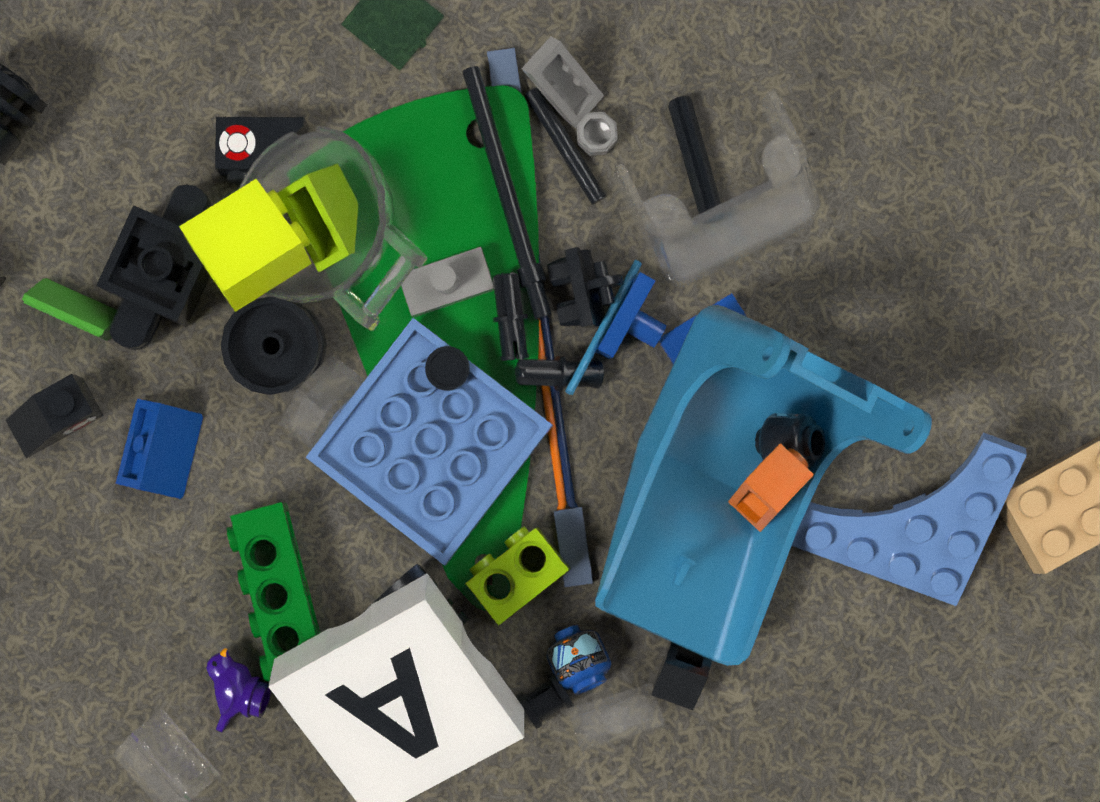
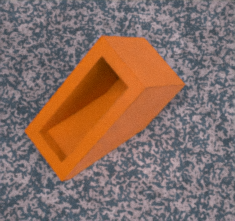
M780 443L746 478L728 503L761 532L814 474L808 469V462L799 452L791 448L787 450Z

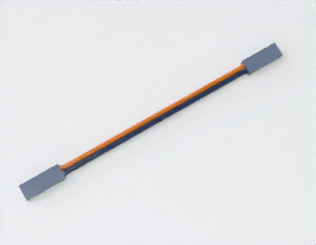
M515 48L488 51L487 56L492 86H510L521 92ZM549 317L539 320L538 359H555ZM541 386L545 417L553 425L548 432L558 500L557 511H554L559 552L560 556L571 568L563 575L564 586L571 587L591 584L593 580L582 507H578L575 502L560 392L556 391L553 386Z

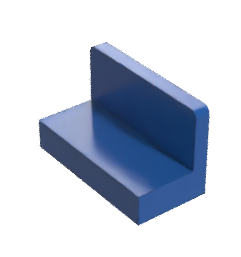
M137 399L116 484L174 498H183L203 415L157 402Z

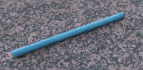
M634 260L623 281L624 284L620 286L614 298L615 304L610 305L565 390L569 395L574 394L598 345L627 294L635 275L638 273L642 265L641 262Z

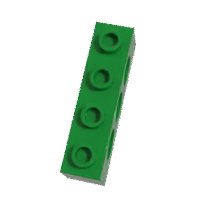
M284 502L231 515L232 526L226 528L232 552L239 551L243 569L237 570L238 580L243 595L250 594L254 611L248 613L249 623L254 638L261 637L265 654L261 655L259 660L266 682L270 681L274 659L287 652L277 642V634L282 627L288 626L297 632L299 637L298 645L320 634L288 505ZM265 540L270 541L275 546L277 553L274 562L268 566L261 565L255 557L256 547ZM274 583L282 585L288 594L286 604L280 609L270 606L266 599V592Z

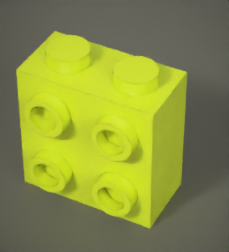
M257 179L179 226L189 245L235 312L312 264L305 250V247L311 244L307 235L297 221L289 225L283 216L288 210L274 189L266 193Z

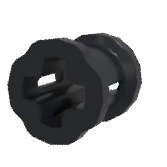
M554 673L548 675V681L529 693L524 694L520 692L516 695L536 729L542 726L544 719L563 707L569 709L574 706Z

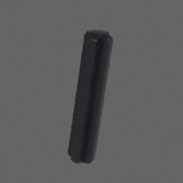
M690 96L677 97L669 102L668 108L700 220L702 222H712L722 218L724 211L692 99Z

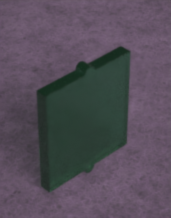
M360 0L341 25L401 71L418 48L426 46V38L444 18V15L425 0Z

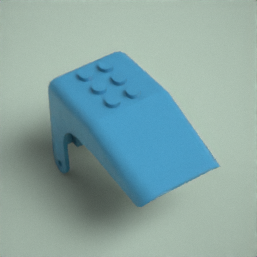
M712 305L702 309L690 327L638 440L595 599L596 607L726 666L741 664L749 657L797 530L823 474L832 461L845 448L861 440H872L905 454L913 453L924 444L929 436L932 424L930 414L879 386L810 353L807 347L764 324L720 305ZM771 414H808L823 429L825 436L824 453L809 469L814 474L812 478L769 524L759 532L728 503L741 484L763 461L761 454L757 452L755 447L756 433Z

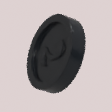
M444 346L434 350L429 355L425 364V372L433 386L440 390L452 391L460 388L467 381L470 374V364L462 351L455 347Z

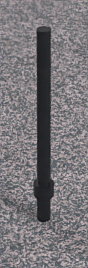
M478 66L464 69L462 73L520 269L516 270L519 276L520 286L527 290L535 320L544 319L552 316L543 286L546 277L542 264L537 263L480 69Z

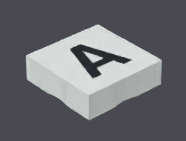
M428 574L373 603L355 619L343 625L329 628L274 659L268 687L356 802H405L524 738V708L492 663L474 647L466 634L462 621Z

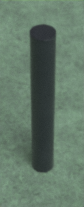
M537 87L525 94L526 99L591 205L606 198V194L546 97Z

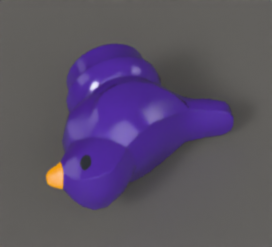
M226 648L221 650L220 653L211 656L206 668L208 675L214 682L216 700L221 714L216 730L224 732L231 719L239 713L247 718L251 716L261 718L267 709L272 691L268 687L269 683L263 682L261 677H252L248 667L242 663L234 662Z

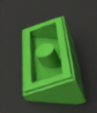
M47 278L42 279L24 294L22 298L24 304L106 341L108 339L111 340L110 325L117 312L116 309Z

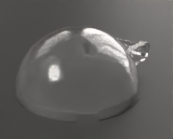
M316 126V131L303 135H298L292 131L264 150L250 167L240 188L257 179L266 193L272 189L277 193L306 174L338 163L359 203L355 253L319 273L308 254L311 265L265 294L299 304L318 303L334 298L358 323L373 331L380 323L378 315L414 267L421 268L428 258L393 225L394 206L392 192L380 165L366 148L342 131L323 126ZM286 213L283 216L290 225L292 221ZM389 243L400 254V257L367 301L363 303L351 290L360 285L376 269Z

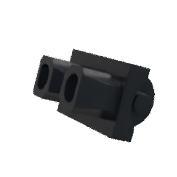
M579 247L564 250L566 257H562L547 265L553 287L572 284L575 299L557 304L556 309L559 323L561 326L599 328L605 316L603 306L615 304L612 288L624 284L622 275H609L606 261L593 263L591 250H580Z

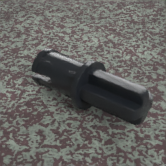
M513 272L497 274L493 277L497 317L493 318V322H498L501 361L529 358L524 319L528 318V314H523L519 276Z
M556 356L554 360L520 359L515 367L516 382L520 385L553 386L556 391H562L568 386L581 361H569L564 356ZM601 361L590 362L577 387L599 389L602 386L604 369Z

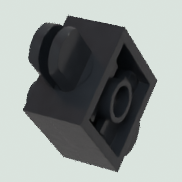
M188 184L177 186L172 191L161 217L133 205L97 282V287L122 299L111 322L110 335L116 343L126 349L136 351L148 347L162 317L187 328L210 278V274L189 245L179 227L212 206L207 195L196 186Z

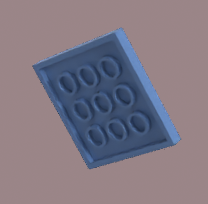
M412 318L305 458L445 566L553 425L470 361L469 377L460 388L444 391L433 386L426 376V361L434 350L449 345Z

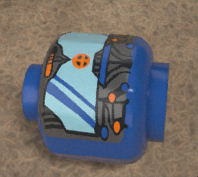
M573 625L554 635L556 643L550 646L546 657L552 672L564 689H572L574 694L577 695L592 690L607 681L605 674L608 673L612 664L600 635L596 631H581L578 625Z

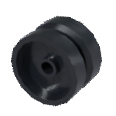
M270 296L255 299L238 311H234L224 326L221 341L224 365L234 380L252 392L267 395L297 390L313 380L324 364L327 349L324 327L313 311L298 301ZM272 337L276 338L280 343L279 351L276 353H269L267 350V346L273 343Z

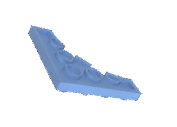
M983 433L971 454L950 475L948 482L927 496L924 493L911 500L893 505V509L863 513L862 509H839L810 502L792 546L957 606L1027 456L1026 448Z

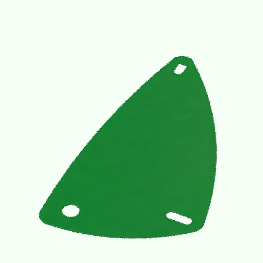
M503 85L485 87L534 256L536 262L539 263L535 166L528 104L523 94L513 87ZM467 89L444 92L417 99L367 118L315 148L286 171L292 184L306 174L338 163L359 203L355 253L327 268L325 271L367 377L413 318L410 314L398 274L481 247L492 280L497 274L517 273L516 270L520 269L485 148L473 146L466 136L468 125L476 119ZM520 286L523 314H528V318L524 319L529 358L525 359H538L539 320L534 318L526 288H521ZM494 291L414 317L415 320L449 346L462 351L471 363L535 411L536 386L520 385L516 382L515 367L520 359L501 361L498 322H493V318L497 317ZM530 457L448 564L445 566L442 564L447 578L472 605L483 611L487 610L466 584V582L474 577L469 569L475 565V559L481 554H491L496 560L509 549L504 542L521 529ZM499 573L493 574L492 585H487L489 594L497 599L507 597L511 588L508 578Z

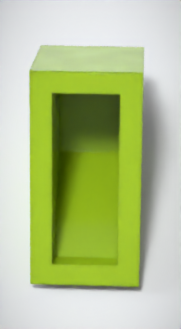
M338 163L306 174L277 192L288 210L287 214L292 223L297 221L307 235L311 244L305 248L318 273L355 253L359 203Z

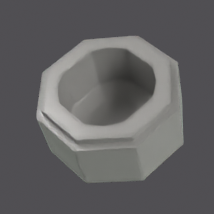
M605 112L587 113L576 126L577 145L590 156L606 155L617 143V122Z

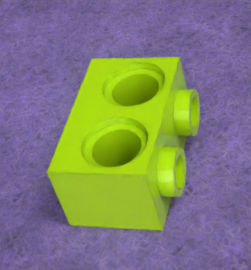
M525 526L504 542L509 549L496 560L491 554H488L469 569L474 577L466 582L467 586L498 626L571 569L539 527L531 532ZM529 546H537L545 553L546 562L540 571H529L522 564V553ZM493 574H503L510 581L511 589L507 597L497 599L489 594L487 581Z

